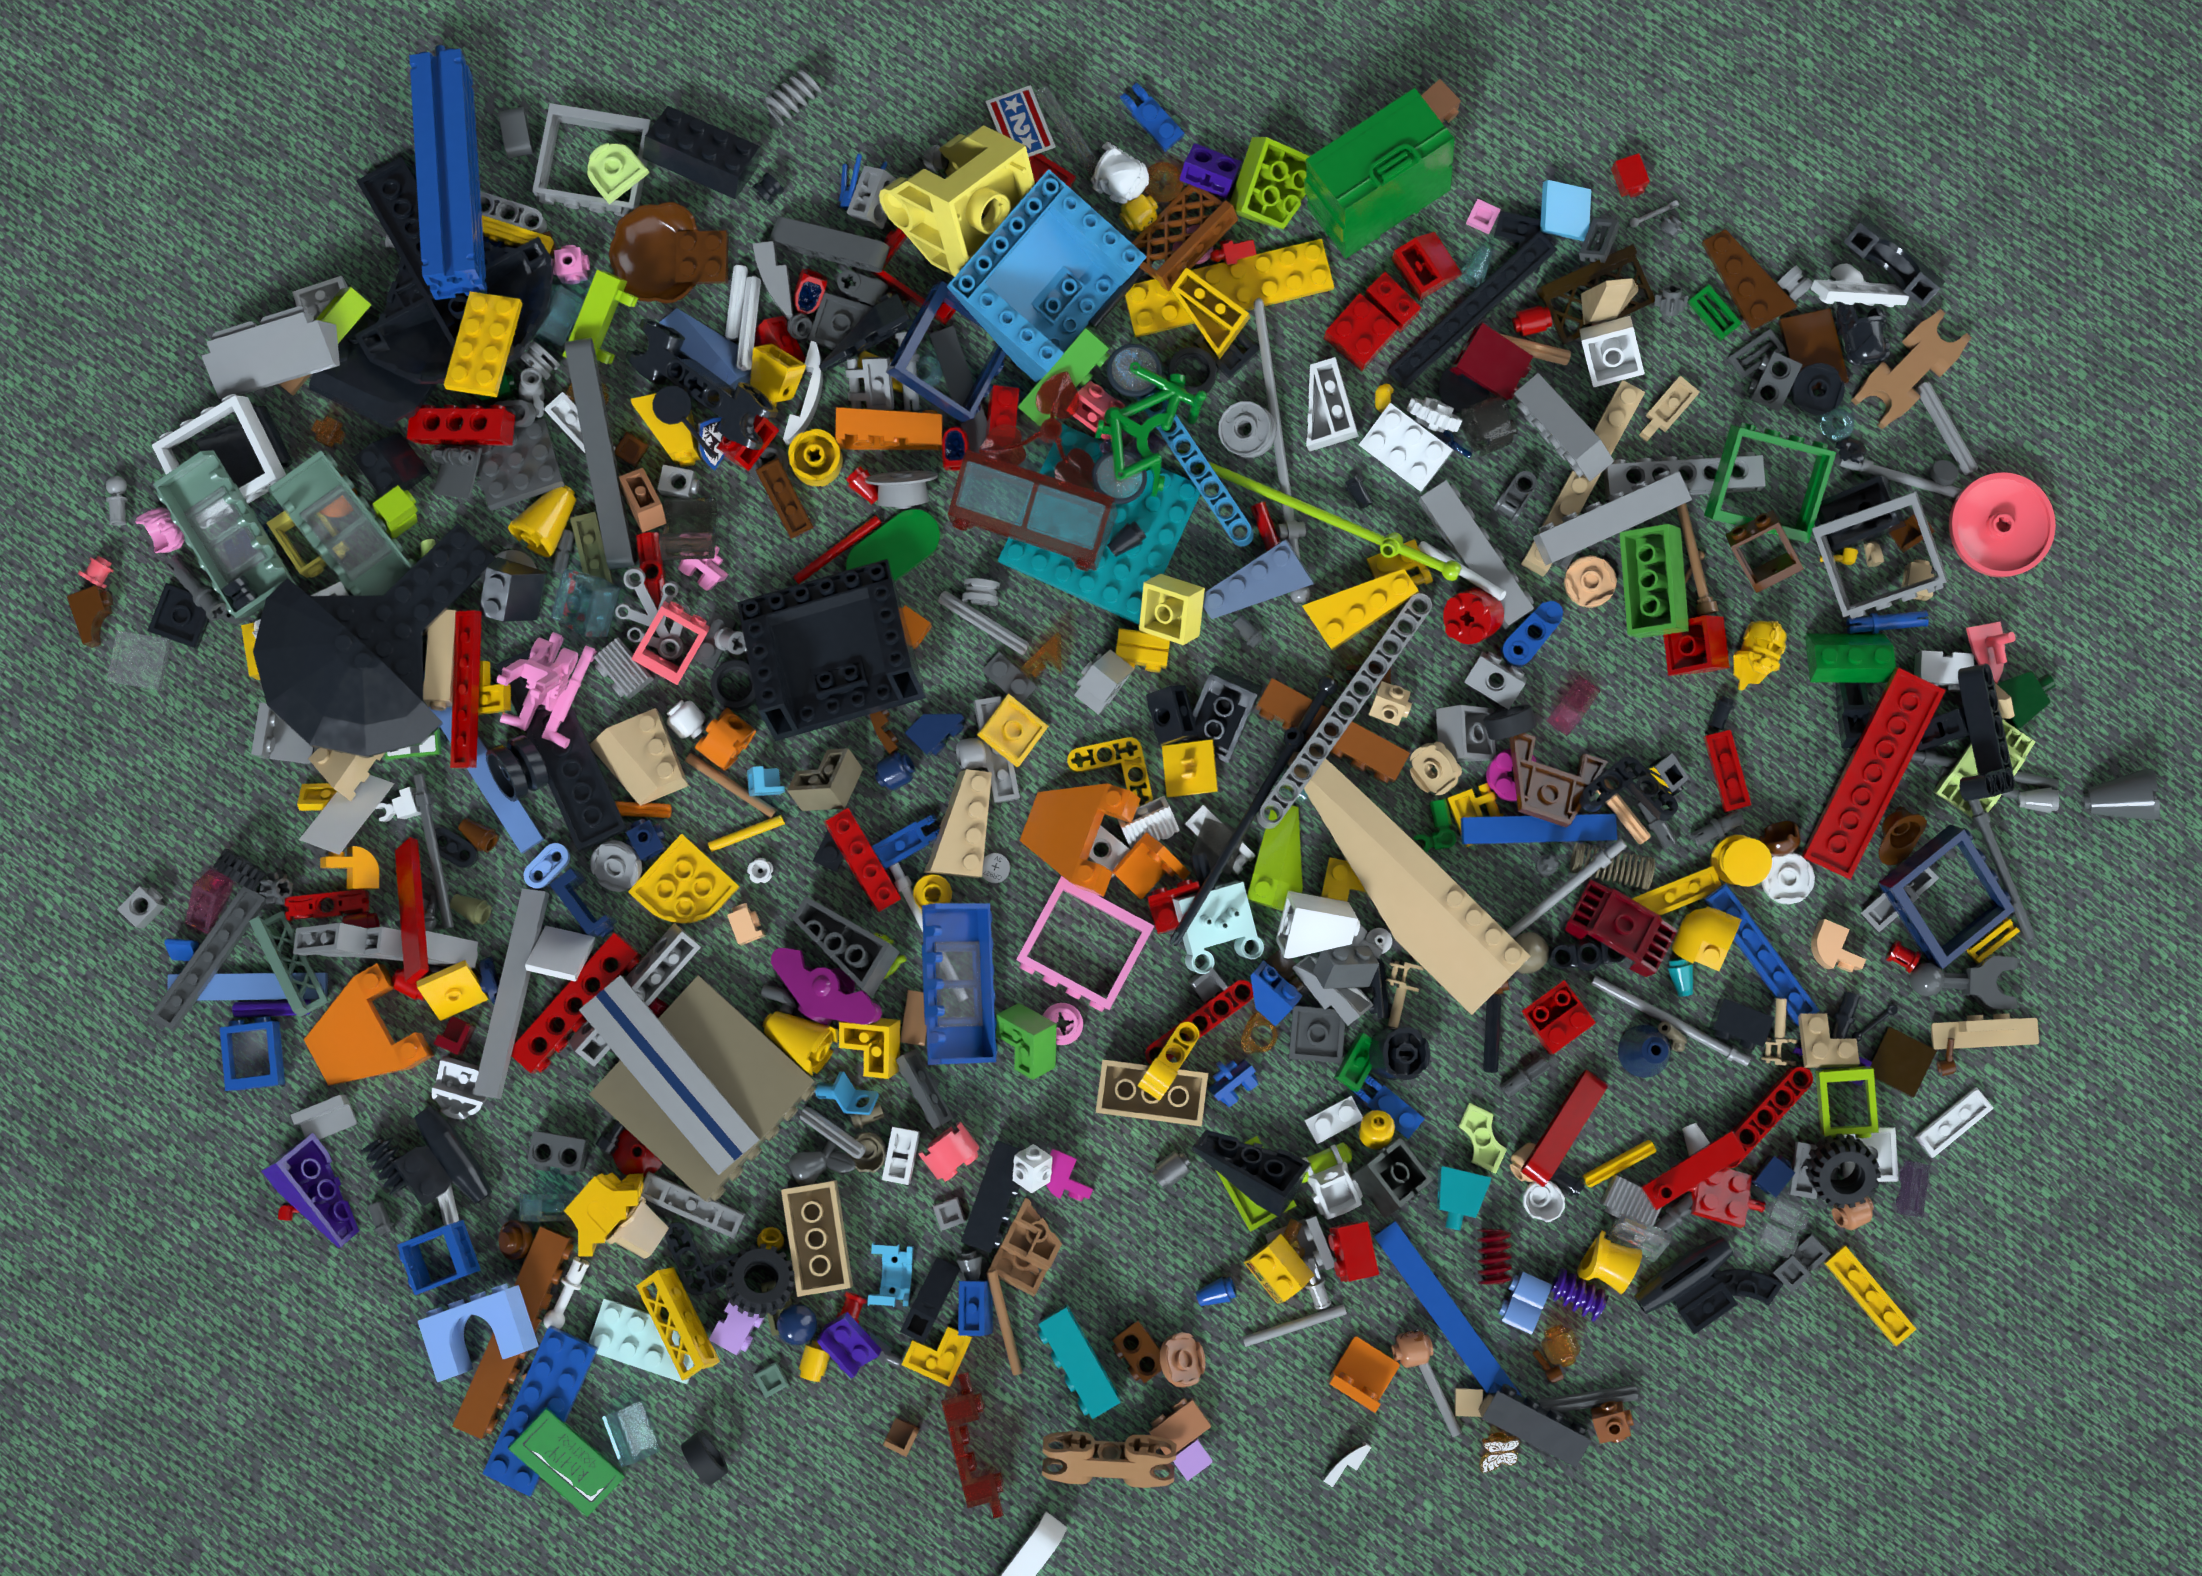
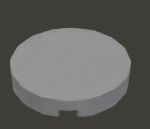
M611 840L602 843L593 852L590 859L593 875L595 874L599 879L598 882L601 886L610 891H626L637 883L642 873V863L638 854L631 846L622 841Z

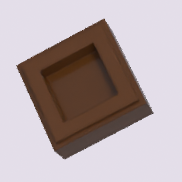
M626 432L614 450L615 456L636 468L648 450L649 445Z

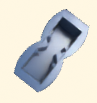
M1520 1271L1518 1276L1514 1274L1508 1287L1509 1290H1512L1508 1300L1503 1299L1498 1310V1314L1501 1315L1500 1321L1532 1334L1552 1284Z

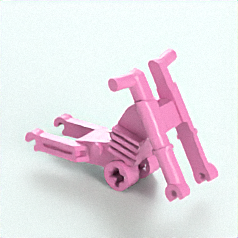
M552 632L549 641L540 637L535 641L530 652V659H519L506 668L503 667L502 675H498L497 683L507 686L510 682L521 676L528 679L526 687L529 688L519 717L503 712L500 722L526 731L538 705H545L546 710L552 711L542 738L567 748L570 739L559 734L557 730L560 723L564 722L578 688L581 686L590 662L594 660L597 651L586 645L575 668L578 653L563 648L554 662L564 638L562 635ZM574 670V673H573L571 679L569 680V684H568V686H567L568 678H569L570 674L572 673V671Z

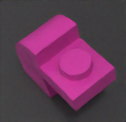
M1052 1149L1050 1156L1053 1157L1050 1182L1046 1184L1049 1191L1059 1199H1061L1064 1189L1069 1191V1197L1082 1202L1084 1197L1089 1199L1093 1188L1069 1179L1077 1158Z

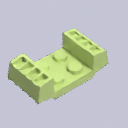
M2002 719L2012 770L2015 776L2035 741ZM1971 742L1949 775L1942 777L1933 791L1970 818L1974 814L1969 802L1962 798L1959 784L1962 777L1977 774ZM2002 794L1979 799L1983 810L1989 812Z

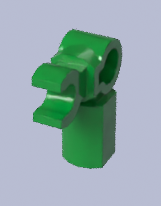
M1447 799L1429 802L1434 827L1438 828L1439 831L1432 833L1430 837L1423 834L1416 835L1414 841H1425L1426 846L1422 849L1425 853L1433 847L1435 850L1452 848L1456 842V835L1449 828V825H1452Z

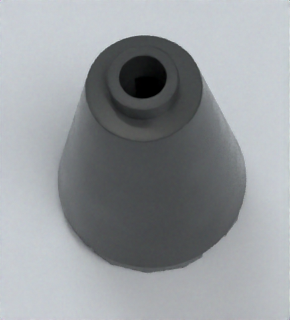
M2146 768L2087 788V793L2082 794L2084 809H2089L2090 814L2152 821L2159 819L2160 802L2156 794L2158 785L2154 770Z

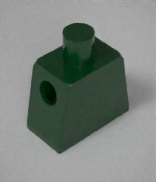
M2030 671L1997 683L2011 697L2015 715L2010 719H2003L2016 729L2023 727L2051 703L2046 692L2056 687L2054 679L2049 674L2037 679L2035 674Z

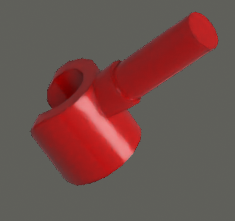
M284 1205L279 1208L278 1219L292 1221L293 1213L300 1212L292 1205Z

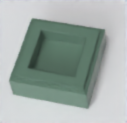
M778 1361L753 1374L765 1398L790 1385Z

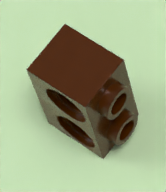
M1138 1319L1112 1338L1115 1343L1111 1346L1120 1360L1123 1357L1126 1358L1131 1365L1127 1369L1136 1381L1141 1379L1145 1384L1162 1371L1160 1365L1161 1349ZM1130 1334L1135 1335L1139 1340L1137 1347L1133 1349H1128L1123 1344L1124 1338ZM1145 1356H1149L1155 1361L1154 1367L1148 1371L1141 1369L1139 1366L1140 1360Z

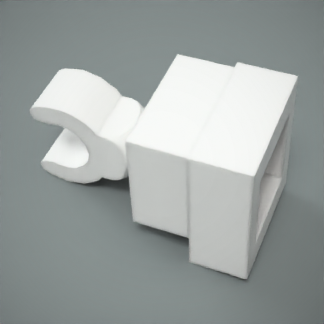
M407 787L399 790L401 796L392 799L390 804L379 803L375 809L385 808L387 812L384 817L379 818V821L387 822L395 814L400 819L421 815L420 807L416 806L415 796H417L416 788Z

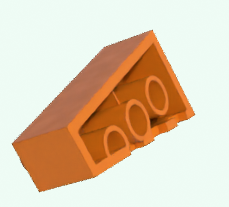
M836 407L835 438L840 450H942L943 416L934 410H925L922 413H917L909 410L886 411Z

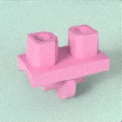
M703 544L698 550L694 547H690L688 550L684 548L679 554L683 558L678 566V570L687 576H692L698 568L703 574L697 583L706 591L711 590L718 582L724 581L729 575L719 567L723 559L717 556L720 548L716 545H713L710 549Z

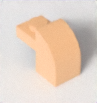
M1826 919L1818 921L1811 940V949L1816 961L1826 969H1833L1836 962H1838V968L1848 972H1853V969H1863L1866 959L1842 949L1850 929Z

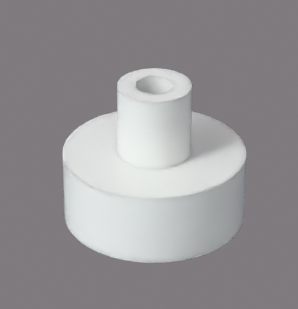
M1383 928L1372 929L1365 938L1368 942L1383 949L1382 954L1387 952L1392 945L1391 934Z

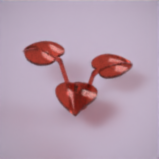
M1068 372L1056 374L1048 379L1036 394L1035 403L1037 410L1042 414H1050L1049 419H1046L1040 426L1039 432L1021 441V433L1016 427L1008 424L999 425L989 432L979 448V453L989 463L1002 468H1013L1020 465L1026 458L1024 445L1037 438H1040L1045 443L1055 442L1059 455L1063 459L1056 464L1054 469V476L1058 485L1071 492L1095 491L1092 482V471L1095 463L1091 456L1079 448L1072 449L1066 456L1062 448L1061 439L1059 438L1062 426L1055 419V416L1059 419L1070 418L1078 410L1080 402L1078 391Z

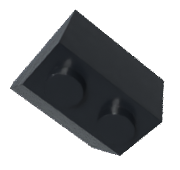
M401 433L372 442L352 457L381 497L397 485L403 492L410 490L431 474Z
M497 557L486 568L479 611H482L483 616L502 622L537 620L547 572Z

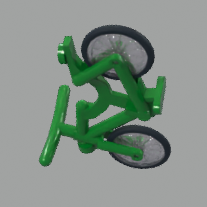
M1126 344L1112 353L1107 363L1108 379L1118 392L1126 396H1144L1154 389L1159 392L1122 409L1118 407L1109 408L1104 414V420L1098 421L1095 438H1101L1102 434L1110 435L1111 451L1102 455L1095 463L1092 471L1093 486L1103 499L1115 504L1132 502L1143 493L1147 484L1146 471L1151 470L1153 474L1151 496L1156 497L1158 491H1163L1165 476L1160 475L1162 456L1159 453L1154 454L1150 451L1147 441L1148 435L1158 426H1161L1164 431H1168L1171 428L1180 401L1191 405L1187 421L1189 424H1195L1202 404L1207 397L1205 391H1198L1195 396L1184 389L1186 378L1184 375L1171 374L1169 381L1161 376V364L1157 355L1148 347L1140 344ZM1169 399L1165 413L1157 414L1147 419L1142 426L1127 418ZM1121 430L1137 438V449L1142 460L1136 455L1123 450Z

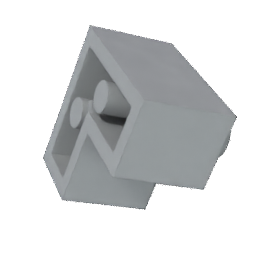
M1111 650L1103 656L1098 654L1082 670L1081 674L1083 676L1076 684L1080 688L1074 696L1099 715L1108 707L1134 671V668Z

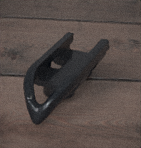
M1379 957L1377 959L1379 966L1368 987H1373L1374 998H1369L1373 1004L1369 1012L1371 1014L1377 1013L1378 1018H1390L1386 969L1384 962Z

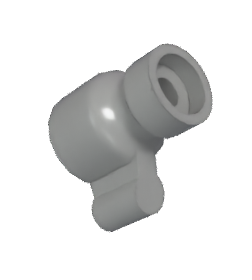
M527 368L521 373V382L518 387L519 400L531 402L535 406L536 417H542L544 415L543 401L545 398L542 375L535 368Z

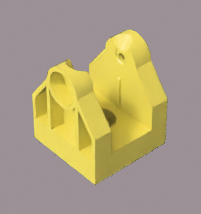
M984 125L966 136L962 134L955 136L939 148L940 152L949 160L948 168L945 171L948 176L946 179L926 169H922L908 178H897L880 190L879 194L882 208L894 225L905 233L932 265L954 277L1035 185L1026 146Z

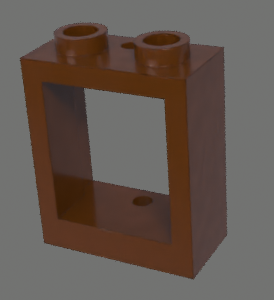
M1773 510L1762 513L1754 520L1744 525L1736 526L1725 534L1733 553L1756 593L1804 570L1796 551ZM1775 528L1787 552L1752 570L1739 546Z

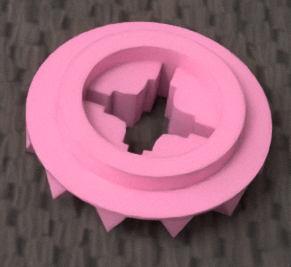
M1057 1003L1050 1006L1043 1016L1057 1023L1059 1013L1061 1012L1064 1020L1074 1021V1023L1066 1026V1035L1064 1036L1060 1028H1056V1044L1067 1045L1074 1042L1080 1036L1083 1029V1019L1080 1012L1074 1006L1067 1003Z

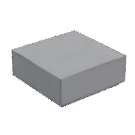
M958 1197L933 1205L941 1231L966 1222Z

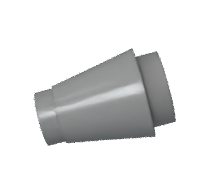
M2049 787L2019 792V808L2046 813L2058 811L2059 791L2052 790Z

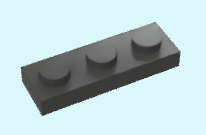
M916 1049L895 1059L899 1065L900 1073L906 1078L911 1087L912 1095L918 1100L926 1120L933 1129L954 1119Z

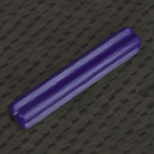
M304 999L306 1005L311 1003V1000ZM288 1000L235 1002L232 1006V1013L236 1018L297 1015L292 1011Z

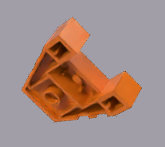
M1108 783L1038 792L1019 841L1079 889L1104 897L1113 872L1103 865L1088 861L1087 859L1104 814L1132 823L1141 798L1130 790Z
M376 963L355 975L304 1038V1042L328 1086L409 1070L434 1056L422 1033L414 1032L395 1043L372 1001L392 991L394 987L392 977L384 964Z

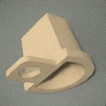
M641 1196L638 1206L630 1207L627 1218L620 1220L609 1232L606 1242L610 1245L617 1243L645 1259L652 1255L669 1227L645 1204L646 1199Z

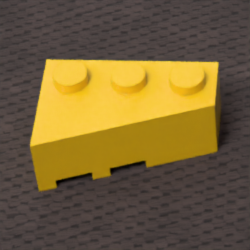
M1186 267L1171 290L1220 359L1248 322L1250 315Z

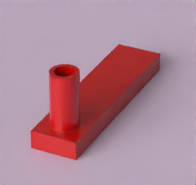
M1729 1131L1640 1188L1654 1210H1658L1747 1153L1733 1131Z

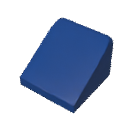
M167 939L164 942L172 960L189 961L199 948L198 941Z

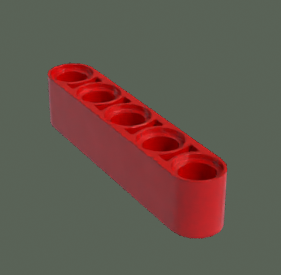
M1246 980L1235 982L1181 1023H1192L1196 1016L1204 1017L1207 1021V1026L1205 1030L1199 1031V1038H1201L1250 1002L1254 996L1252 984ZM1239 985H1244L1249 989V996L1245 1000L1238 999L1235 995V988ZM1222 1000L1227 1003L1228 1011L1225 1015H1217L1214 1012L1213 1006L1216 1001ZM1181 1023L1146 1049L1145 1058L1150 1065L1153 1063L1149 1057L1150 1050L1154 1047H1159L1163 1050L1171 1035ZM1183 1033L1186 1037V1042H1189V1036ZM1166 1054L1168 1061L1175 1057L1172 1054Z
M1801 1066L1789 1068L1731 1130L1747 1154L1725 1168H1734L1739 1165L1810 1088L1813 1083V1075L1809 1069ZM1797 1071L1801 1072L1804 1078L1800 1086H1797L1793 1081V1075ZM1780 1090L1786 1096V1101L1782 1105L1777 1104L1775 1100V1095ZM1761 1110L1766 1111L1768 1114V1121L1763 1125L1757 1119V1115ZM1744 1129L1748 1130L1751 1136L1746 1144H1743L1739 1138L1740 1132Z
M1587 1069L1582 1072L1525 1161L1520 1172L1541 1187H1544L1549 1182L1608 1087L1607 1083Z

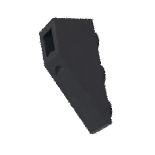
M939 1257L936 1258L900 1330L901 1333L923 1344L926 1342L958 1276L959 1267Z

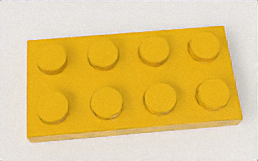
M470 291L444 382L447 390L497 397L522 308L520 299Z

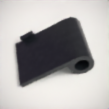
M266 406L253 408L283 469L289 467L292 464V459ZM240 421L195 440L200 451L214 450L233 483L238 488L265 473Z

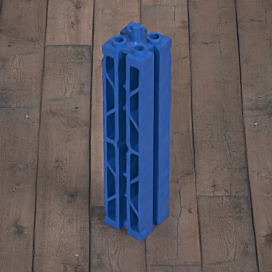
M437 45L435 47V56L430 52H420L409 55L411 65L410 76L421 261L423 262L422 276L426 284L430 285V291L435 300L455 298L457 293H465L466 296H469L470 291L487 294V286L485 282L486 270L474 90L472 88L473 76L468 65H466L461 49H445V46Z

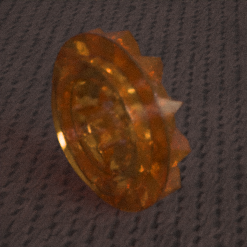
M1159 162L1147 169L1149 184L1144 190L1148 196L1150 195L1160 203L1170 202L1180 194L1183 189V182L1180 181L1181 172L1175 165L1168 162ZM1164 174H1166V181L1170 183V186L1166 185L1162 192H1160L1159 184L1155 182L1161 181Z

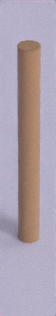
M692 753L687 756L685 762L770 818H773L777 812L776 808L757 796H749L747 789Z
M990 1270L986 1274L1013 1375H1019L1023 1373L997 1270Z

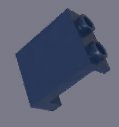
M570 868L549 885L587 935L604 938L615 929L613 925L618 921L609 915H604L598 921L574 891L586 879L580 872Z

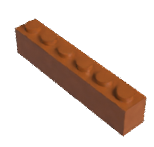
M1271 678L1256 709L1260 711L1259 715L1271 722L1273 719H1276L1283 723L1281 727L1287 730L1292 727L1297 728L1313 700ZM1321 706L1306 731L1307 742L1329 713L1330 709ZM1354 722L1350 723L1329 753L1339 759L1342 756L1352 761L1350 764L1358 770L1365 771V769L1372 771L1375 773L1373 777L1385 784L1388 781L1395 782L1410 755L1408 751ZM1332 726L1324 727V731L1328 736L1336 735V730Z

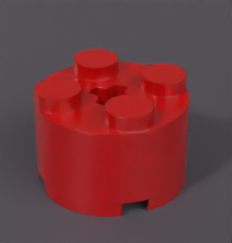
M1472 587L1448 599L1443 612L1447 636L1463 644H1475L1490 637L1502 626L1504 620V608L1501 601H1498L1494 596L1479 587Z

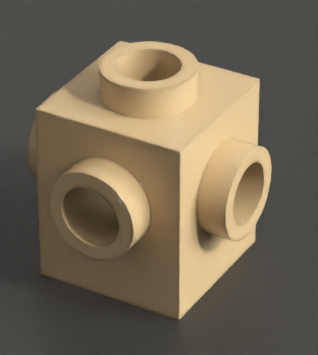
M1381 681L1369 715L1381 719L1385 723L1398 726L1401 718H1407L1412 703L1408 702L1411 692L1400 686Z

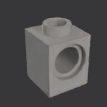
M663 465L657 490L664 496L691 501L693 494L696 495L698 493L700 481L696 479L697 475L692 470ZM677 479H686V484L683 488H674V482Z
M139 886L117 910L136 928L144 929L166 905L161 901L163 897L157 890L152 887L148 889ZM146 899L148 908L142 913L139 906L141 901Z

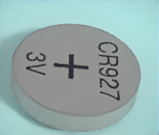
M991 853L985 856L982 877L990 883L1004 881L1010 873V864L1007 858L999 853Z

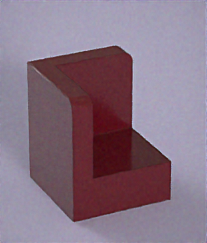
M452 1016L443 1035L438 1034L433 1044L456 1055H463L476 1026Z

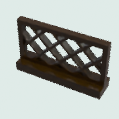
M1634 244L1608 255L1605 263H1601L1599 259L1536 289L1539 299L1542 298L1545 307H1548L1550 310L1552 323L1562 345L1581 337L1579 329L1584 325L1583 313L1580 319L1567 315L1571 302L1582 305L1581 300L1573 298L1577 287L1584 286L1591 289L1597 286L1602 275L1614 278V280L1626 279L1621 277L1620 273L1622 267L1630 262L1635 270L1633 280L1638 285V288L1644 290L1648 300L1642 303L1631 300L1628 304L1634 306L1629 309L1626 306L1616 319L1655 302V297L1636 257L1637 250ZM1617 269L1616 274L1610 273L1611 271ZM1594 280L1593 285L1587 283ZM1571 290L1570 296L1564 294ZM1559 296L1568 300L1563 313L1554 310L1551 299ZM1565 319L1578 323L1575 334L1566 337L1562 328ZM1585 324L1584 326L1589 327L1592 324Z

